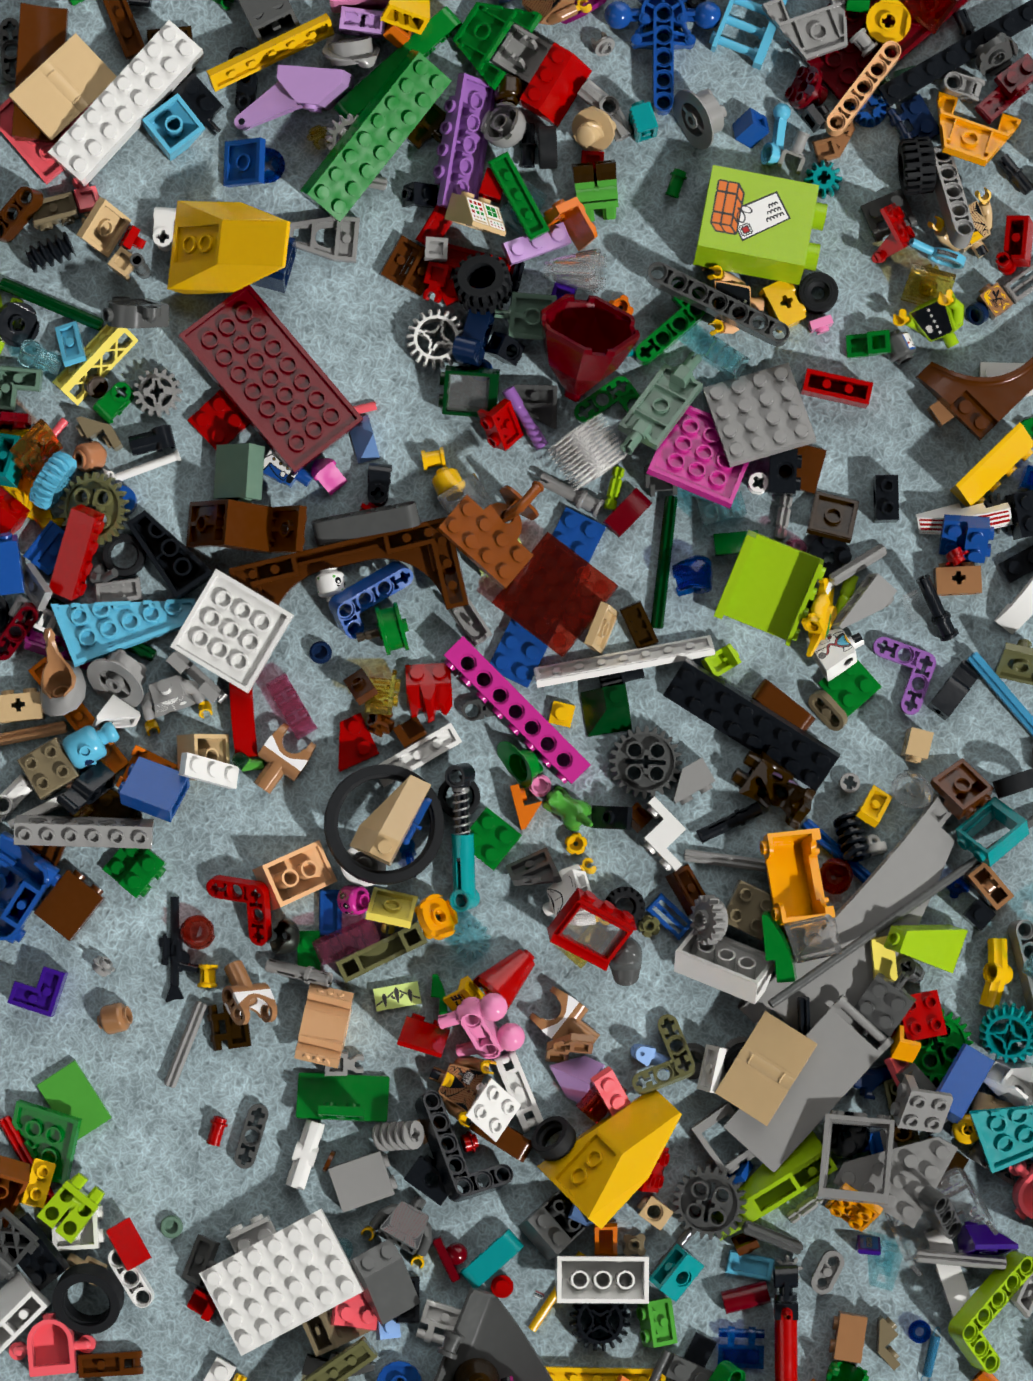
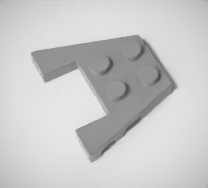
M772 0L763 3L761 6L763 11L804 61L846 48L848 45L847 20L845 17L846 0H829L831 5L791 19L788 16L783 0Z

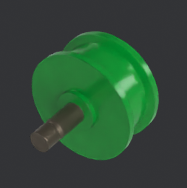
M393 602V606L384 609L375 607L378 620L377 628L356 633L358 642L380 637L381 641L383 640L387 656L391 655L393 650L405 648L406 651L409 650L405 634L409 629L406 618L401 619L397 602Z

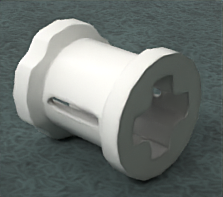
M761 472L752 474L748 481L749 491L757 495L763 494L769 485L767 476ZM754 479L763 481L761 489L758 486L753 487Z

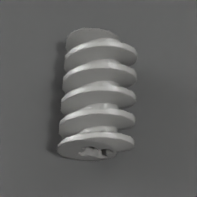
M417 1120L413 1122L376 1123L372 1130L374 1145L380 1151L418 1149L423 1143L424 1128Z

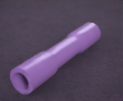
M510 386L505 389L502 394L505 399L511 401L516 415L536 450L547 445L548 442L539 427L534 423L515 387Z

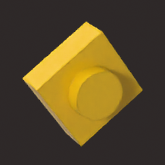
M553 701L548 722L570 728L575 706Z

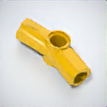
M990 938L987 940L988 963L983 968L985 984L979 1004L990 1008L1000 1004L1004 986L1010 983L1013 978V969L1008 965L1007 939Z

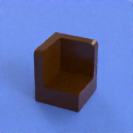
M413 717L393 728L405 749L428 735L417 717Z

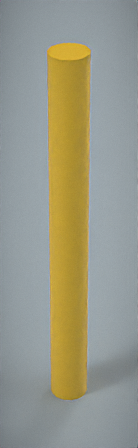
M578 1250V1252L576 1253L575 1256H586V1255L583 1254L582 1252H580V1251ZM555 1287L528 1326L534 1332L537 1331L556 1302Z

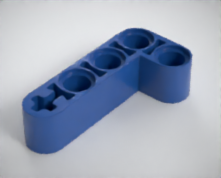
M400 561L391 562L344 589L341 593L334 595L329 601V609L338 628L349 638L356 639V633L364 632V624L359 614L410 585L414 577L411 569ZM364 593V596L359 599L360 595ZM345 604L344 608L339 611L340 607Z

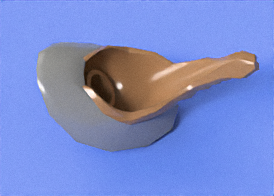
M48 628L42 634L46 643L47 663L42 671L40 702L43 713L54 717L66 715L80 706L85 699L86 682L82 670L78 666L74 667L71 660L63 658L57 647L55 633L52 628Z

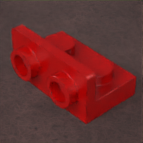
M504 398L489 412L483 409L477 412L480 424L486 433L487 442L493 448L506 451L524 435L511 401Z

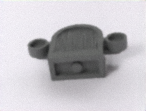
M116 296L112 297V300L108 301V307L104 308L103 319L107 322L108 326L117 328L169 327V304L149 298L130 299V297Z

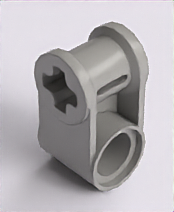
M952 71L941 80L940 89L943 93L955 96L971 104L977 105L980 103L979 95L981 88L985 86L983 79ZM947 80H954L956 88L949 87Z

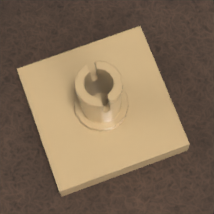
M99 197L91 212L84 214L87 218L82 217V226L76 235L100 254L109 258L131 219L106 199Z
M602 601L594 618L579 612L576 617L583 621L575 619L574 626L589 630L584 644L593 651L603 654L619 612L611 605Z

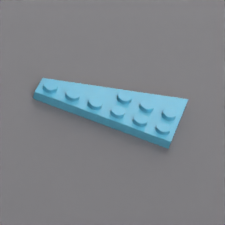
M193 598L167 599L166 601L143 600V602L112 601L95 602L92 604H50L72 663L74 667L108 656L118 649L124 650L181 629L196 602Z

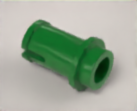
M674 168V171L670 173L672 177L665 195L679 198L683 182L687 180V173L685 171Z

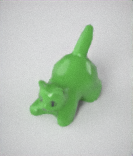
M560 785L554 787L555 791L547 793V801L542 803L543 808L560 816L566 829L576 832L579 831L582 824L587 827L593 826V822L588 818V815L592 813V807L587 802L573 799Z

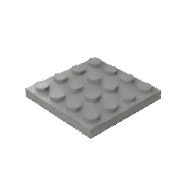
M789 363L703 387V393L729 467L816 443V436Z

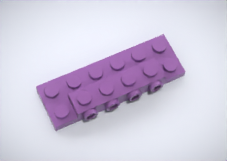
M466 73L458 74L455 95L449 96V99L444 103L446 117L440 126V132L443 134L442 141L436 150L439 159L438 165L433 169L434 184L440 185L437 205L444 208L448 207L452 193L461 195V192L465 191L474 194V199L478 200L488 141L481 132V123L485 114L489 110L493 111L495 103L493 89L488 83Z

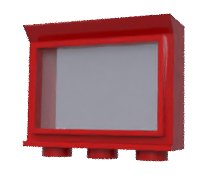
M577 888L547 930L551 943L607 971L610 961L633 931L637 930L634 916L626 910L621 911L615 908L611 902L598 899L591 891H583Z

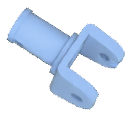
M634 1044L630 1049L631 1056L647 1067L650 1065L656 1066L671 1060L670 1057L656 1052V1048L653 1046Z

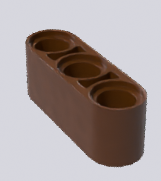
M25 186L20 187L1 209L0 230L3 227V234L0 236V242H11L38 211L44 200L41 191ZM31 194V200L28 202V196ZM17 210V217L14 219V213Z
M764 679L750 696L805 732L816 720L809 712L767 679Z
M472 1121L469 1124V1129L522 1163L533 1148L531 1140L525 1138L523 1134L512 1127L507 1126L497 1142H494Z

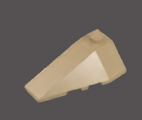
M410 775L360 824L349 846L391 866L431 784Z

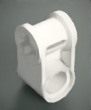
M154 208L153 241L164 252L172 250L176 208ZM167 235L169 239H165L164 243H162L160 239H164V236Z

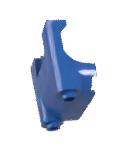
M6 830L0 834V940L13 944L15 941L19 943L26 934L24 924L47 887L49 888L51 885L55 887L62 875L59 874L61 869L29 846L14 845V836Z

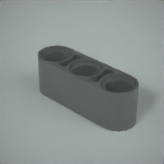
M931 1185L925 1186L918 1196V1201L931 1227L948 1239L955 1238L960 1233L962 1224L950 1199Z

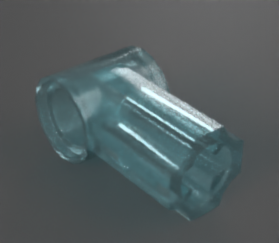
M25 340L21 344L17 358L21 367H36L56 376L59 374L63 364L62 356L42 349L35 340Z

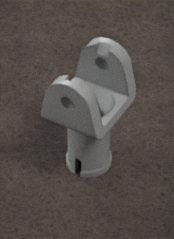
M796 130L790 149L783 150L777 167H782L786 154L794 155L801 159L796 174L800 175L806 160L802 153L810 134Z

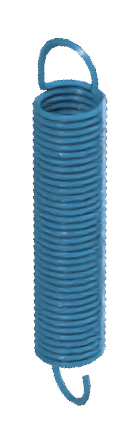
M934 1333L931 1334L922 1377L931 1378L941 1338L940 1336H933Z

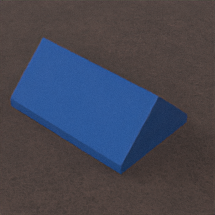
M964 1043L936 1090L938 1092L951 1093L953 1096V1102L947 1115V1119L952 1124H957L962 1120L995 1062Z

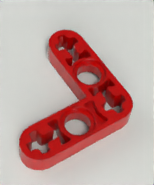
M216 875L207 882L206 889L212 897L247 903L248 930L252 943L262 946L271 939L270 895L265 883L223 875ZM233 885H238L242 890V894H237L234 891ZM255 909L262 911L263 918L256 916Z

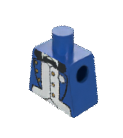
M272 449L264 458L263 475L290 488L296 480L307 487L313 479L312 474L306 471L305 467L293 475Z

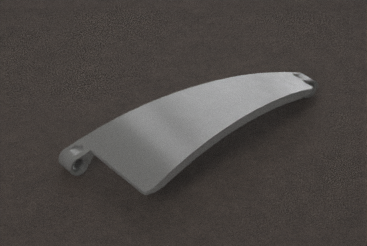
M938 794L931 796L925 802L919 819L911 826L867 880L835 913V918L827 922L793 956L797 975L796 981L939 881L954 845V839L942 828L952 813L943 805L944 800ZM930 899L891 926L919 925ZM891 926L876 937L887 936ZM870 941L776 1007L772 1008L768 1000L794 982L777 983L775 973L770 978L766 991L756 1004L742 999L738 1004V1009L753 1023L759 1022L765 1011L769 1013L773 1009L790 1027L798 1031V997L806 996L810 999V1029L842 994L855 1007L874 979ZM895 952L897 964L903 955ZM840 1008L836 1013L861 1034L860 1031L863 1027Z

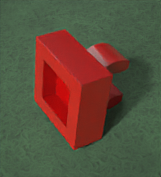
M132 225L128 226L118 246H122L126 250H130L132 246L143 249L146 241L138 237L140 229Z

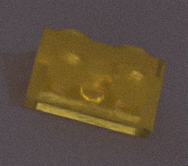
M397 670L392 671L391 679L369 678L378 694L366 701L365 713L392 715L393 706H398L399 693L395 692H400L401 679L397 678Z

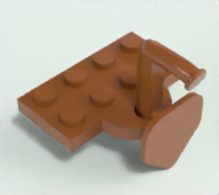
M534 481L531 488L522 497L515 489L505 485L499 491L506 504H490L484 510L468 495H465L437 527V530L504 590L534 556L517 540L522 530L520 515L530 520H534L539 516L538 511L531 505V502L540 492H543L544 486L542 483Z

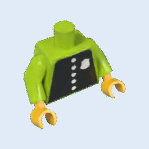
M951 289L947 290L945 294L940 291L938 297L918 305L909 312L910 315H907L905 309L899 310V316L893 314V323L896 326L906 325L926 337L930 342L942 338L947 348L959 343L954 332L963 325L964 304L955 297Z

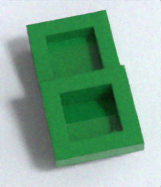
M890 330L846 335L847 358H861L891 353Z
M433 974L431 997L440 998L439 1015L448 1013V1006L443 1001L446 992L439 975Z

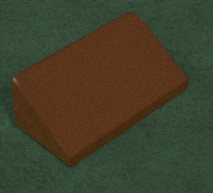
M686 864L677 871L665 876L685 913L689 916L693 914L691 907L695 906L694 900L698 899V896L706 894L689 864Z

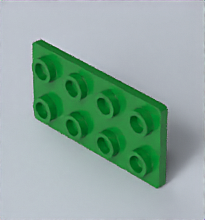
M300 1072L298 1076L296 1117L301 1119L387 1122L390 1078L388 1076L366 1075L325 1076L323 1073Z

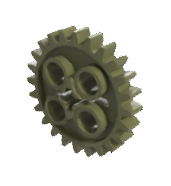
M93 472L92 475L91 473H84V478L76 476L77 482H69L71 489H63L67 496L60 497L65 502L64 505L58 506V508L64 510V513L60 514L59 517L66 519L62 526L66 527L72 507L80 504L92 509L96 507V510L104 513L107 518V522L104 525L103 531L99 534L97 542L99 545H104L105 541L112 542L111 535L118 537L117 529H125L121 524L122 521L129 520L124 516V513L130 512V509L124 506L130 502L123 499L127 492L119 491L122 484H114L116 479L113 477L108 478V474L102 473L100 475L99 472ZM84 492H86L87 499L85 502H83L82 500V494ZM105 493L108 495L106 503L103 502V495Z

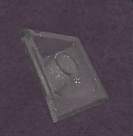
M826 914L784 924L797 963L842 954L836 919L831 915Z

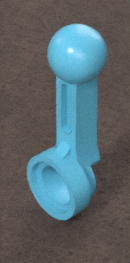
M777 104L773 109L775 121L772 143L768 142L764 145L760 157L761 163L764 165L772 166L777 164L781 156L780 149L784 150L786 124L791 114L790 107L787 104Z

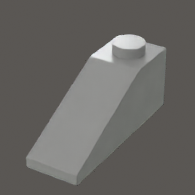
M869 573L836 616L831 628L843 629L888 607L893 602V596L897 590L879 573Z

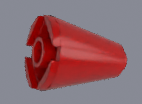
M518 949L476 976L473 982L478 988L482 987L486 995L488 993L502 995L506 999L509 1009L535 966L533 962L535 958L528 950L522 951Z

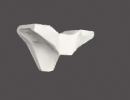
M996 1060L983 1082L998 1096H1005L1015 1107L1033 1105V1064L1013 1063L1010 1061L1005 1063L1002 1060Z

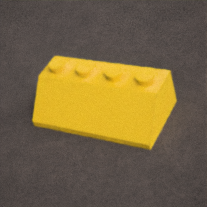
M1019 422L950 490L966 507L983 503L986 500L983 495L988 490L993 493L1002 484L999 480L1004 475L1009 477L1017 469L1015 464L1020 459L1025 461L1033 454L1031 450L1033 440L1025 427Z

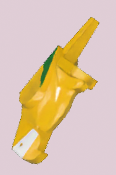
M822 578V580L818 581L820 583L819 589L808 611V617L802 618L801 621L805 631H808L810 640L806 653L807 657H812L820 641L825 640L837 616V608L833 605L835 586L828 578Z

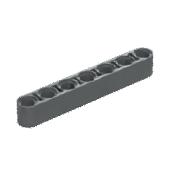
M654 262L649 266L647 280L652 286L773 346L780 347L787 342L790 331L785 323L662 262ZM654 270H660L664 276L656 279L651 273ZM674 280H680L684 286L676 289L671 283ZM700 290L704 296L701 299H696L693 297L692 292ZM720 300L723 302L724 307L716 309L713 307L712 302ZM741 310L744 313V317L736 319L732 312ZM761 320L764 323V328L756 329L752 322ZM781 330L785 337L776 339L773 336V331Z

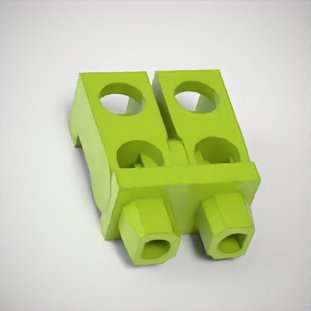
M80 1172L72 1177L71 1180H66L37 1215L39 1219L53 1229L69 1211V1214L55 1232L70 1244L76 1240L80 1232L101 1206L100 1202L105 1195V1192L98 1186H95L89 1194L83 1191L82 1188L89 1179Z

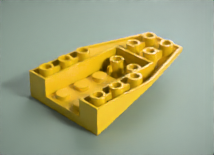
M177 201L167 289L186 295L231 293L285 268L290 222L242 202Z
M657 1090L640 1095L613 1116H607L576 1138L574 1147L566 1156L557 1161L544 1160L537 1167L590 1221L602 1229L649 1178L682 1114Z

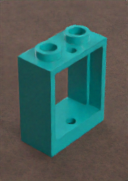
M993 797L956 828L957 843L963 850L970 851L979 862H984L991 867L1029 835L1028 823L1025 818L998 798ZM996 819L1010 829V831L987 850L972 837L992 820Z

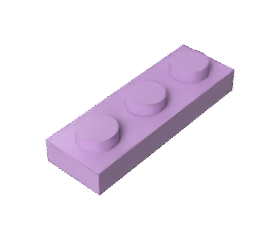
M564 222L550 226L549 232L532 241H529L525 235L503 243L501 247L509 266L570 245L572 241Z

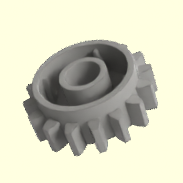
M700 895L698 899L694 900L695 906L691 907L693 915H690V918L693 919V923L690 926L694 927L693 936H697L696 941L701 942V945L717 944V941L722 940L728 927L726 907L719 898H715V895Z

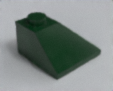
M626 684L580 692L587 737L632 730Z

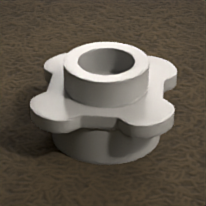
M98 955L97 958L93 959L92 968L100 976L106 977L111 974V971H115V968L112 966L113 963L109 958Z

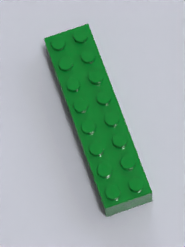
M411 49L300 191L334 220L341 222L452 80L423 54Z

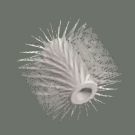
M599 414L587 423H582L570 431L561 441H557L556 445H552L554 448L553 455L556 448L555 459L558 456L561 457L560 467L563 464L566 465V470L568 469V472L571 473L573 480L575 481L578 478L576 484L579 489L587 483L589 484L592 480L599 478L609 471L612 466L614 467L617 462L619 463V460L621 462L624 459V456L621 455V450L619 451V448L616 447V442L613 446L611 445L609 440L612 437L611 434L608 438L606 437V426L603 430L604 422L601 424V419L598 422Z

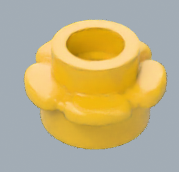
M572 833L571 836L565 839L566 850L570 854H582L587 846L586 838L582 837L580 833Z

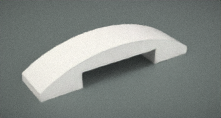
M1033 576L1011 604L1008 603L994 620L1010 634H1014L1033 615Z

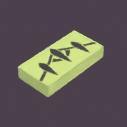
M418 981L373 989L377 1011L422 1004Z

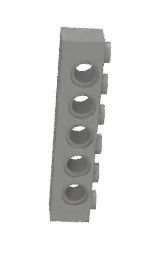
M16 815L14 821V845L152 849L154 819Z

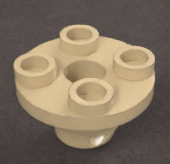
M590 106L581 110L574 117L572 133L576 142L583 149L602 151L614 139L616 124L603 110Z

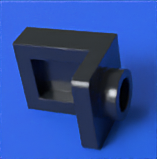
M411 182L404 185L401 193L403 207L435 208L437 205L438 185L421 182Z

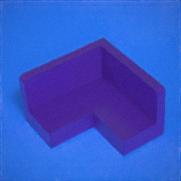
M43 966L37 987L14 981L7 1003L53 1017L68 972H61Z

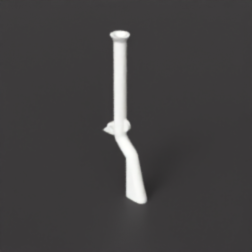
M176 449L173 453L116 474L105 469L103 471L104 474H108V478L113 477L116 479L114 484H122L123 480L174 461L182 460L178 449ZM87 497L82 498L83 502L86 501Z

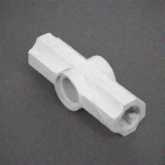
M22 774L0 794V801L6 799L9 802L8 810L4 812L0 810V823L13 813L15 808L34 790L30 782Z
M306 1119L300 1141H297L292 1156L293 1163L288 1173L286 1185L305 1190L311 1168L314 1167L315 1159L319 1152L318 1146L325 1129L324 1123L313 1119Z

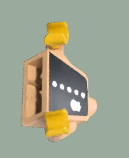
M719 265L709 267V269L714 271V275H707V278L709 280H718L714 281V289L759 311H764V297H751V287L747 286L743 280L723 271ZM714 301V307L716 309H721L724 307L722 301ZM741 310L732 312L736 319L744 317V313ZM716 317L708 323V325H713L715 330L710 332L712 336L718 333L734 334L740 330Z

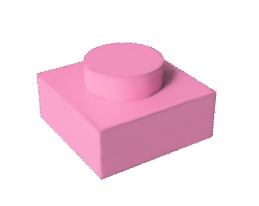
M831 314L809 321L808 328L810 333L816 332L817 335L830 331L829 327L834 323Z

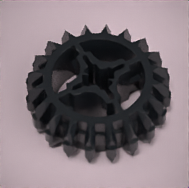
M573 1303L572 1307L577 1310V1313L570 1312L569 1316L576 1318V1320L570 1321L569 1325L577 1326V1328L572 1330V1334H581L577 1338L579 1343L586 1339L584 1343L585 1348H588L590 1343H593V1351H597L598 1344H601L602 1351H606V1343H609L613 1349L615 1348L614 1339L618 1343L622 1342L619 1334L627 1336L628 1332L622 1329L631 1325L630 1322L624 1321V1319L631 1317L630 1313H623V1311L628 1309L627 1304L619 1306L620 1303H609L610 1305L605 1309L597 1310L590 1305L591 1303H581L580 1306ZM584 1309L592 1318L585 1330L581 1325V1315ZM615 1309L619 1314V1323L616 1330L608 1322ZM592 1312L599 1317L605 1315L604 1321L606 1326L601 1323L594 1324L596 1318H594L595 1316ZM598 1329H602L609 1336L595 1338L590 1336V1334Z

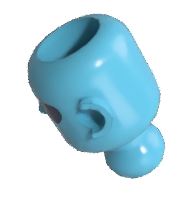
M106 722L97 731L90 725L80 728L66 736L62 746L73 766L82 769L88 765H96V761L107 754L105 745L118 741L120 736L113 723Z

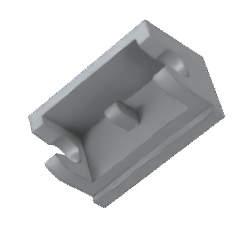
M468 598L469 605L453 608L449 611L469 642L476 647L492 637V633Z

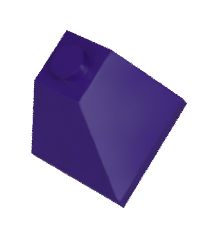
M978 1221L964 1222L960 1233L957 1235L958 1253L1003 1255L1019 1249L1017 1243L988 1225H978Z

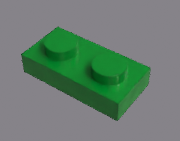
M320 930L299 931L300 941L297 947L298 965L303 967L313 966L321 971Z

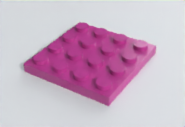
M689 406L655 452L646 474L730 509L749 462L729 467L711 414Z

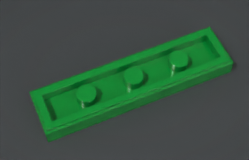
M508 151L488 161L491 171L529 241L549 232L548 225Z

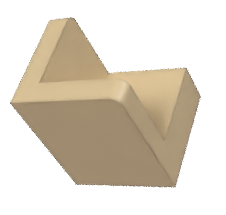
M120 246L107 264L111 270L128 282L131 279L129 275L134 269L130 263L132 254Z

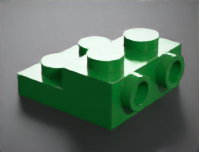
M120 848L102 870L116 880L131 895L138 898L140 895L145 897L152 887L149 884L154 878L157 880L161 878L166 871L164 866L167 863L150 849Z

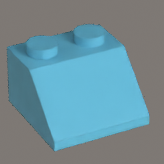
M178 93L142 119L143 128L170 162L187 150L205 130L204 125Z

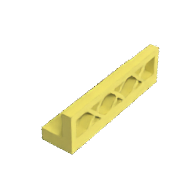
M106 324L84 347L87 361L66 367L52 383L78 406L88 395L84 389L87 372L91 368H97V374L104 378L139 340L127 328L111 327ZM125 333L130 340L124 346H118V339ZM113 351L112 359L109 362L102 363L103 355L106 352ZM76 384H82V391L74 397L69 391Z

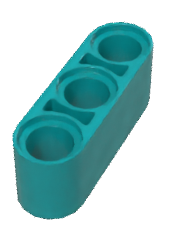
M507 1229L500 1238L498 1237L488 1246V1249L473 1259L470 1265L463 1268L460 1274L472 1288H478L515 1256L524 1245L510 1229Z

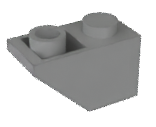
M703 758L681 769L673 798L675 804L680 802L683 805L693 799V793L700 791L703 794L713 788L711 783L715 782V779Z

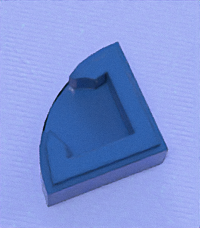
M750 1160L741 1163L736 1171L727 1174V1176L731 1177L735 1174L734 1183L745 1182L753 1169V1164Z

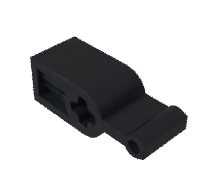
M963 660L927 707L943 720H946L980 675L966 660Z
M98 761L96 765H93L81 774L67 791L57 797L56 801L74 815L85 804H92L115 786V773L101 761Z

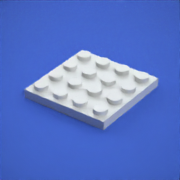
M215 569L170 647L246 693H249L293 619L294 614L222 571Z

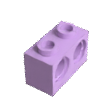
M342 6L339 23L340 34L371 36L372 38L384 39L383 34L386 22L380 21L383 11Z

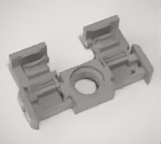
M174 650L166 659L180 674L185 671L200 685L197 690L212 703L217 698H220L218 702L222 704L229 697L180 652Z

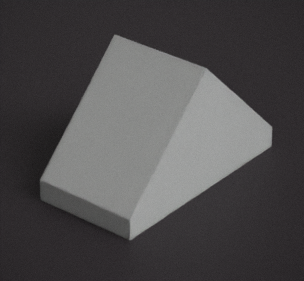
M1033 1273L1010 1299L1012 1304L1025 1318H1029L1033 1310Z

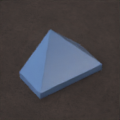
M368 415L362 416L363 421L350 431L358 464L380 458Z

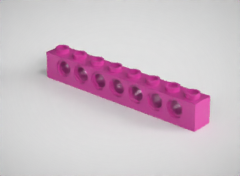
M464 636L443 655L446 658L444 663L452 671L457 669L462 674L460 679L468 687L473 685L478 690L476 695L483 703L489 701L494 706L492 712L500 720L504 717L510 723L507 727L516 736L520 733L526 739L523 743L532 751L536 749L542 755L539 759L548 768L552 765L558 771L555 775L564 784L567 781L572 784L591 765ZM465 657H469L474 661V666L470 670H465L461 666V660ZM485 673L489 676L490 682L487 686L478 684L477 676L479 674ZM501 689L505 692L506 698L503 702H496L494 700L493 692L495 690ZM517 705L521 708L522 714L519 718H512L509 715L511 706ZM533 721L537 724L538 729L535 734L531 735L525 731L527 722ZM545 737L553 740V748L549 751L541 747V741ZM561 753L569 757V763L565 767L557 763V757Z

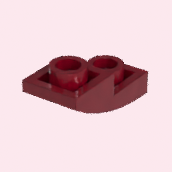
M635 488L603 523L619 538L646 511L652 502Z

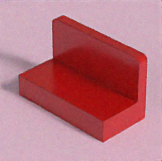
M130 1217L106 1230L110 1242L127 1271L152 1258Z

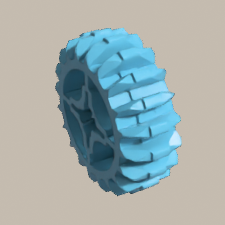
M62 451L54 453L36 476L37 478L29 493L30 501L35 506L44 510L52 508L65 492L63 489L70 485L69 482L73 479V475L76 472L77 460Z

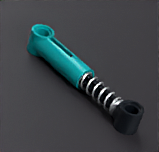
M469 763L452 765L445 772V780L452 787L454 793L452 794L454 796L452 804L455 806V810H453L455 812V818H453L455 826L453 827L456 833L451 834L453 892L450 895L449 901L451 907L457 912L473 909L480 902V896L475 884L474 833H469L471 831L469 828L471 822L468 820V817L471 814L468 812L470 807L468 800L470 798L467 793L470 791L469 787L475 779V770ZM459 771H460L461 774H462V779L459 778V775H458V772H459ZM463 895L466 897V903L463 900Z

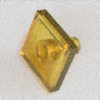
M912 263L900 300L920 305L938 297L940 291L945 294L947 290H952L956 274L939 270L937 265H934V268H932L933 264L923 266Z

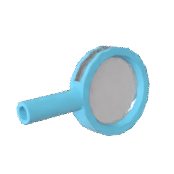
M915 238L910 239L909 246L928 254L927 258L934 263L955 269L964 268L966 262L964 255L950 249L930 246Z

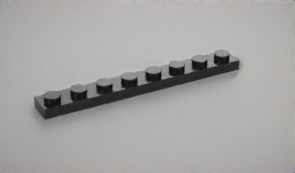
M1033 0L1024 3L879 86L877 89L887 107L889 108L977 57L975 54L977 47L986 44L995 38L997 34L1003 32L1007 36L1013 37L1032 26Z

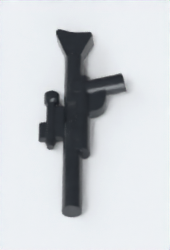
M170 897V938H167L166 933H163L162 938H159V947H162L161 964L168 965L167 956H170V989L165 1000L166 1002L184 999L179 987V972L187 971L197 974L199 970L198 964L190 963L189 953L183 951V929H179V897Z

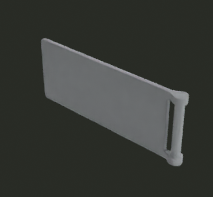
M843 994L805 1035L818 1045L794 1081L768 1126L762 1124L741 1109H738L724 1124V1128L772 1172H775L823 1120L825 1113L828 1114L894 1042L891 1037H886L855 1009ZM842 1008L880 1043L879 1047L876 1049L836 1012Z

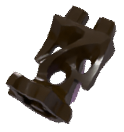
M748 751L743 759V763L750 767L748 773L740 768H736L731 776V780L739 786V793L754 799L766 808L770 805L780 807L787 815L785 818L787 825L797 830L811 810L812 800L816 791L812 788L805 789L797 785L792 780L794 775L776 763L765 752L758 755ZM778 788L785 790L786 795L783 798L778 797L776 794ZM764 789L767 794L761 795L758 793V790Z

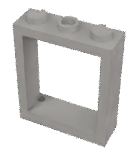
M831 1110V1114L825 1113L818 1198L888 1206L895 1120H890L891 1116L877 1115V1118H868V1114L854 1112V1116L844 1115V1111ZM832 1124L887 1129L882 1194L827 1188Z

